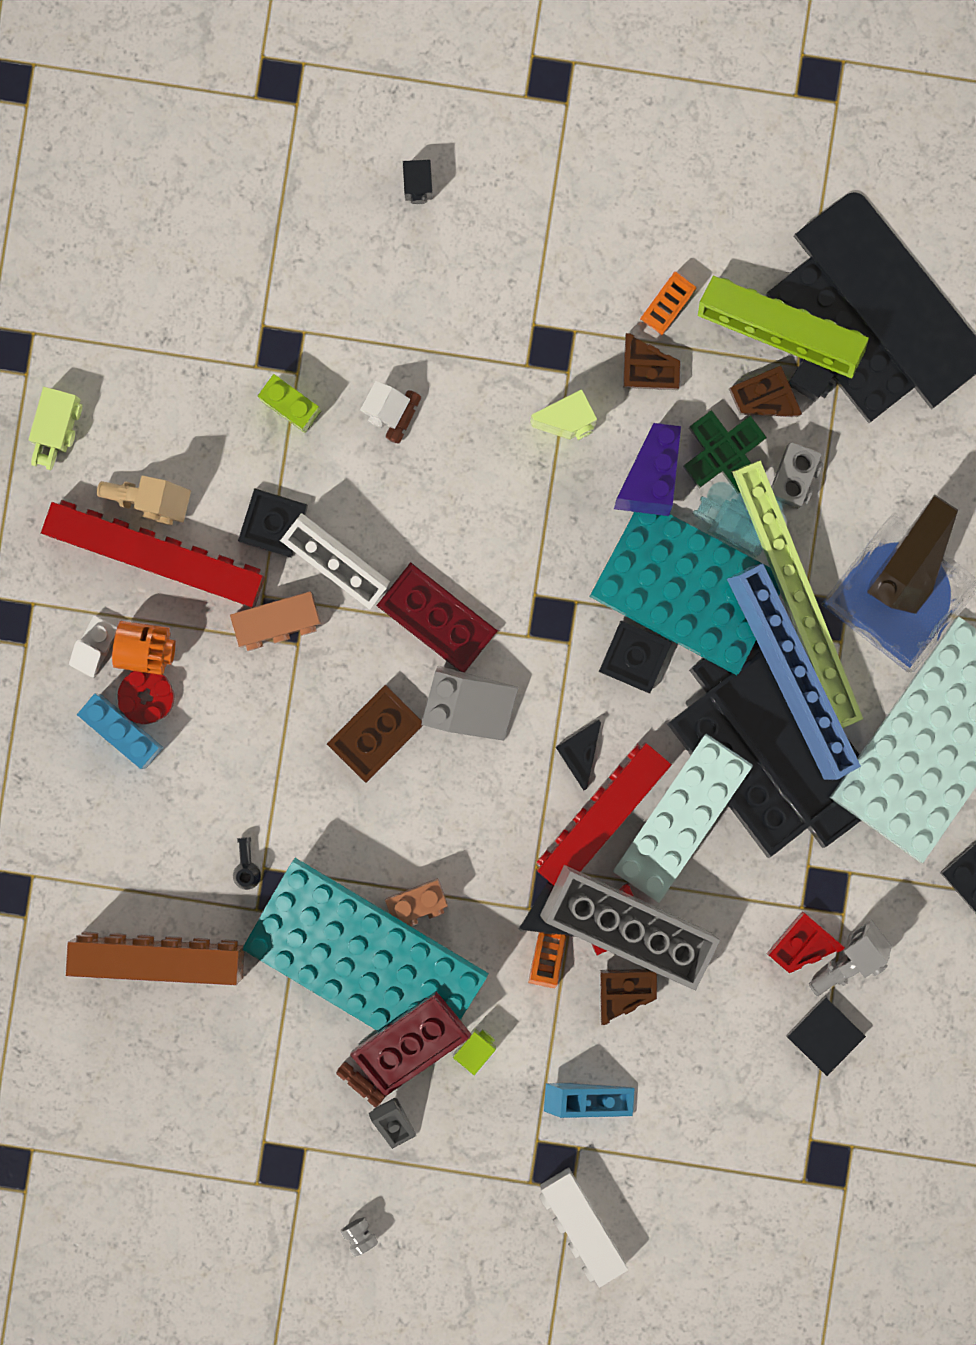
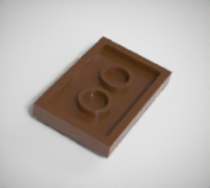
M384 685L327 745L367 783L424 725H421L422 720L387 685Z

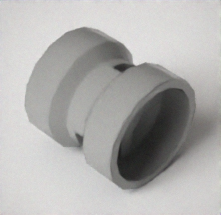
M365 1217L349 1223L340 1231L344 1239L350 1241V1250L353 1256H359L378 1244L375 1235L368 1231L369 1224Z

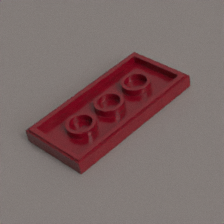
M411 562L376 605L453 667L464 673L498 631Z
M436 991L353 1049L350 1056L384 1097H386L470 1039L472 1034Z

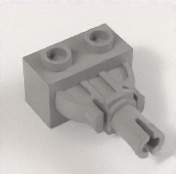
M872 920L868 921L848 936L844 949L845 955L836 963L834 960L830 961L827 970L810 981L809 987L816 996H820L836 984L846 985L848 983L847 978L859 972L864 978L870 974L874 976L880 974L888 967L887 963L890 958L892 945Z

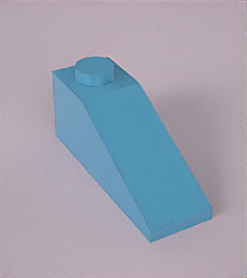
M546 1083L544 1112L560 1118L633 1116L635 1088L577 1083Z

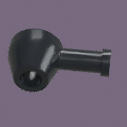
M251 837L237 838L240 864L234 869L233 881L243 890L255 888L261 880L259 867L251 862ZM243 872L250 874L251 879L249 882L242 881L241 874Z

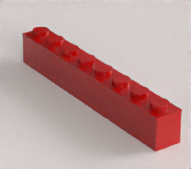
M61 500L60 504L51 502L41 534L254 608L256 606L266 578L259 574L261 569L245 564L244 568L234 566L235 560L222 555H218V558L214 559L207 556V550L192 546L191 550L181 547L182 541L166 536L165 541L154 538L156 532L140 527L138 532L128 528L130 523L116 518L111 523L102 519V513L87 509L86 513L77 511L76 504Z

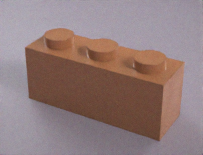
M311 591L230 614L238 646L241 648L246 647L247 651L262 648V642L273 639L274 644L289 640V634L299 631L301 636L317 632L316 626L322 625Z

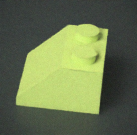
M581 389L532 414L530 423L535 429L569 440L574 437L577 440H581L593 433L592 430H594L597 418Z

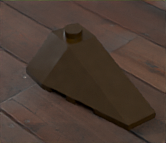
M934 494L872 578L867 593L890 608L916 614L933 592L958 509Z

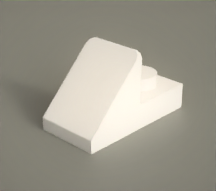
M93 616L82 639H77L69 665L94 678L114 642L117 627L97 616Z

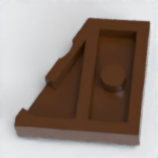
M626 333L623 388L679 390L680 360L660 352L658 348L650 344L648 345L640 341L631 333Z
M781 365L729 388L739 414L799 417L802 415Z

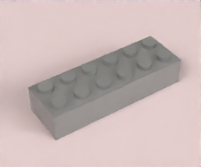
M564 865L540 914L545 923L695 991L720 942V939L712 932Z

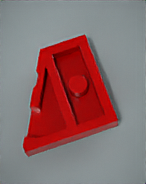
M802 911L766 954L788 973H792L808 963L813 964L822 960V957L834 952H841L845 947Z

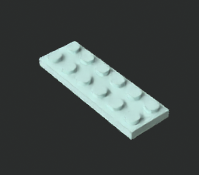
M705 734L613 872L660 903L753 765Z

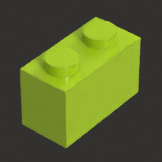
M275 374L271 376L257 396L262 403L304 433L307 432L321 413L318 405Z

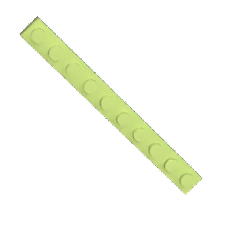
M761 460L733 471L732 473L803 648L842 728L863 719Z

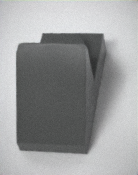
M393 1098L369 1112L372 1123L392 1149L416 1136L397 1098Z

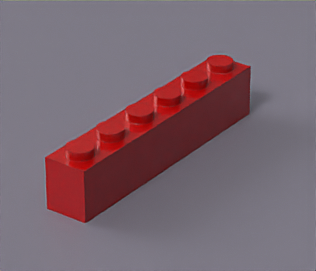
M637 743L627 755L630 759L624 767L618 765L609 776L612 780L605 789L602 786L597 789L590 798L594 801L587 810L582 807L572 819L575 822L574 826L569 831L563 829L554 840L557 845L551 853L546 850L536 861L539 864V867L536 869L537 872L551 884L555 885L564 865L581 872L671 767L672 764L647 743H644L642 746Z

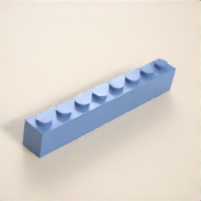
M763 563L751 566L728 578L730 587L824 780L840 779L861 767Z

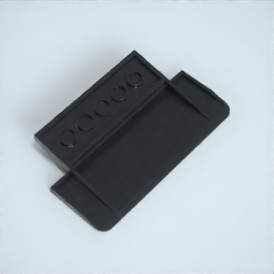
M856 192L847 194L794 234L793 237L809 255L810 259L769 290L766 295L771 299H779L793 308L804 309L811 315L823 320H831L838 326L848 330H856L869 338L865 353L853 378L825 368L834 374L832 377L868 423L876 419L913 388L916 389L928 406L933 409L976 375L975 334L862 194Z
M757 640L738 675L725 670L707 659L702 660L689 670L706 693L671 719L667 725L690 755H692L702 738L707 734L753 765L727 805L767 858L775 855L807 828L820 846L825 848L862 821L830 798L844 776L840 779L824 780ZM848 739L856 757L858 758V756L860 755L859 752Z

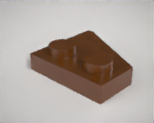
M649 969L600 970L601 1025H607L610 1023V1020L624 1013L626 1015L636 1010L638 1006L646 1005L657 999V973Z

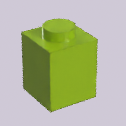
M474 1028L471 1031L470 1039L456 1049L453 1053V1058L475 1076L495 1052L496 1045L493 1044L495 1039L487 1031L482 1029L479 1032Z

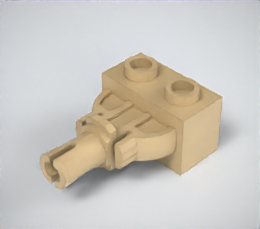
M142 475L139 488H135V484L126 481L122 485L104 481L98 484V497L117 501L120 507L127 509L131 507V504H135L134 509L144 512V518L156 520V522L172 525L173 521L184 523L191 494L189 489L166 480Z

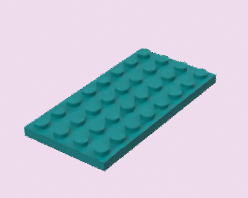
M296 857L291 862L243 945V951L378 1032L436 991L461 1020L489 974Z

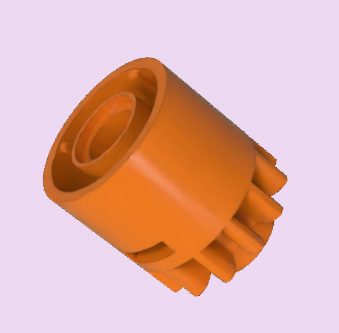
M121 620L117 626L112 652L113 668L164 674L167 664L172 665L175 655L176 641L170 639V628Z

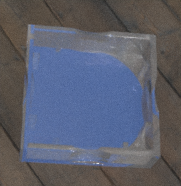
M894 514L888 517L821 605L906 672H914L939 641L945 627L961 613L976 594V577L953 559L944 556L933 592L916 614L890 608L867 593L870 581L911 527Z

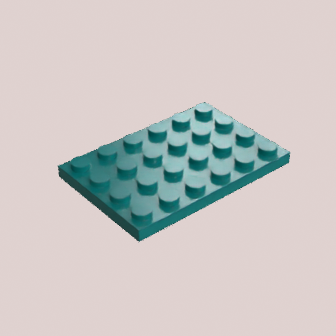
M634 512L589 597L725 670L738 675L756 642V638L727 579L751 566L762 563L671 514L663 516ZM763 564L779 596L780 590L772 570Z

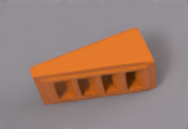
M674 272L640 320L660 335H663L697 289L696 286L677 272ZM673 284H676L678 287L684 290L686 294L683 296L681 293H679L671 286ZM668 293L678 300V305L666 298L665 294ZM659 302L664 304L673 312L671 314H668L666 311H664L662 308L658 306ZM654 311L666 321L662 324L650 314Z
M538 932L528 983L556 988L567 936ZM544 936L559 939V944L543 941ZM546 948L556 950L557 953L553 955L541 952V950ZM542 959L554 962V967L539 964V960ZM537 971L552 973L551 978L537 975Z

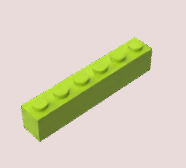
M714 275L699 302V317L849 378H853L865 353L869 339L856 330H848L838 326L831 320H823L811 315L804 309L793 308L779 299L768 298L759 294L754 289H746L734 284L727 278H719Z

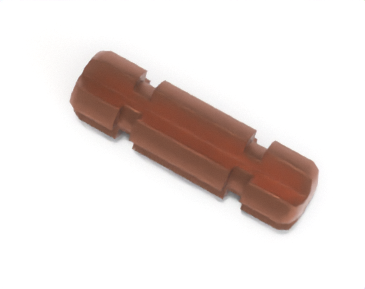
M407 390L405 396L410 401L395 429L389 427L386 433V438L397 444L401 442L404 436L402 432L407 430L416 411L414 407H418L421 396L411 390Z
M344 1062L337 1069L336 1074L343 1081L346 1079L348 1081L347 1084L363 1098L367 1097V1101L374 1107L379 1106L385 1098L378 1088L375 1090L373 1088L374 1085L358 1071L355 1073L353 1071L354 1068L350 1064Z

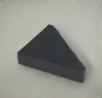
M600 720L595 721L555 747L583 791L588 787L601 725Z

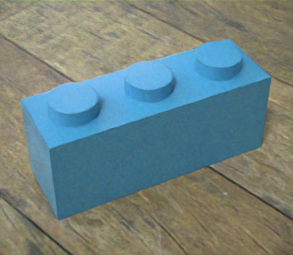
M94 693L77 713L78 717L140 769H146L164 748L135 722L129 720L122 711L102 694Z

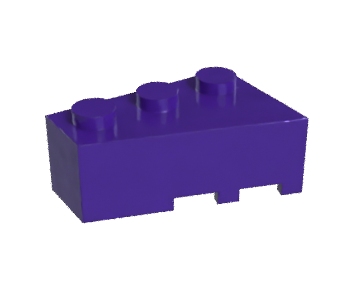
M653 423L617 496L614 506L615 510L663 516L670 515L674 498L681 426Z

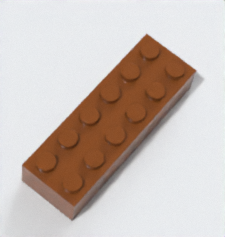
M82 932L81 935H76V938L68 941L66 976L237 985L243 979L244 951L243 945H238V940L226 939L221 940L218 944H210V939L193 938V941L182 942V937L168 936L161 941H155L152 935H137V938L126 939V934L112 933L101 938L98 937L97 932Z

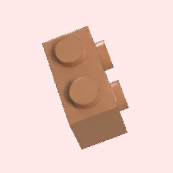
M438 878L385 899L389 913L409 926L418 924L417 918L428 915L429 919L445 913L443 908L448 907V902Z

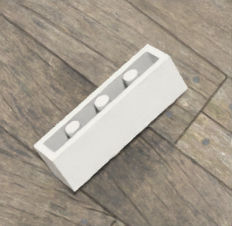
M302 513L280 540L368 609H371L390 582Z
M570 1168L540 1184L542 1193L539 1197L547 1210L552 1208L557 1216L553 1219L561 1234L567 1233L571 1240L568 1246L575 1258L580 1256L585 1263L582 1269L590 1283L595 1280L600 1288L628 1271L625 1260Z

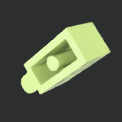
M43 387L28 439L33 444H36L31 465L37 466L39 464L46 466L47 470H52L58 451L66 452L67 447L72 446L75 438V431L72 429L75 420H79L83 407L80 404L81 399L76 395ZM43 446L50 448L49 455L41 454Z

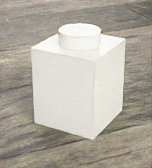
M375 381L360 411L369 416L367 421L379 428H383L386 425L395 429L410 399L393 387Z

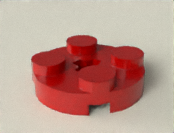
M132 671L123 679L119 686L117 694L118 707L129 720L135 723L152 724L165 718L173 707L175 695L172 685L164 674ZM147 688L151 690L150 695L153 696L152 702L147 701L144 705L141 703L142 699L139 697V693L145 692Z

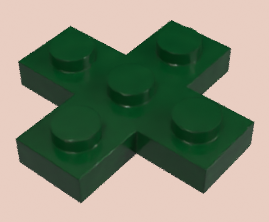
M711 410L689 426V430L704 448V451L687 462L683 468L699 489L722 472L737 494H739L740 490L732 472L751 464L745 454L763 442L767 437L751 416L728 432Z

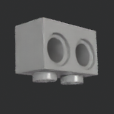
M792 442L786 446L771 485L777 501L797 509L803 503L808 504L813 493V488H810L813 477L818 478L823 466V462L819 461L821 453ZM797 457L807 459L809 464L807 470L802 471L796 467L795 460ZM789 482L795 483L798 486L799 493L795 497L789 496L786 493L785 486Z

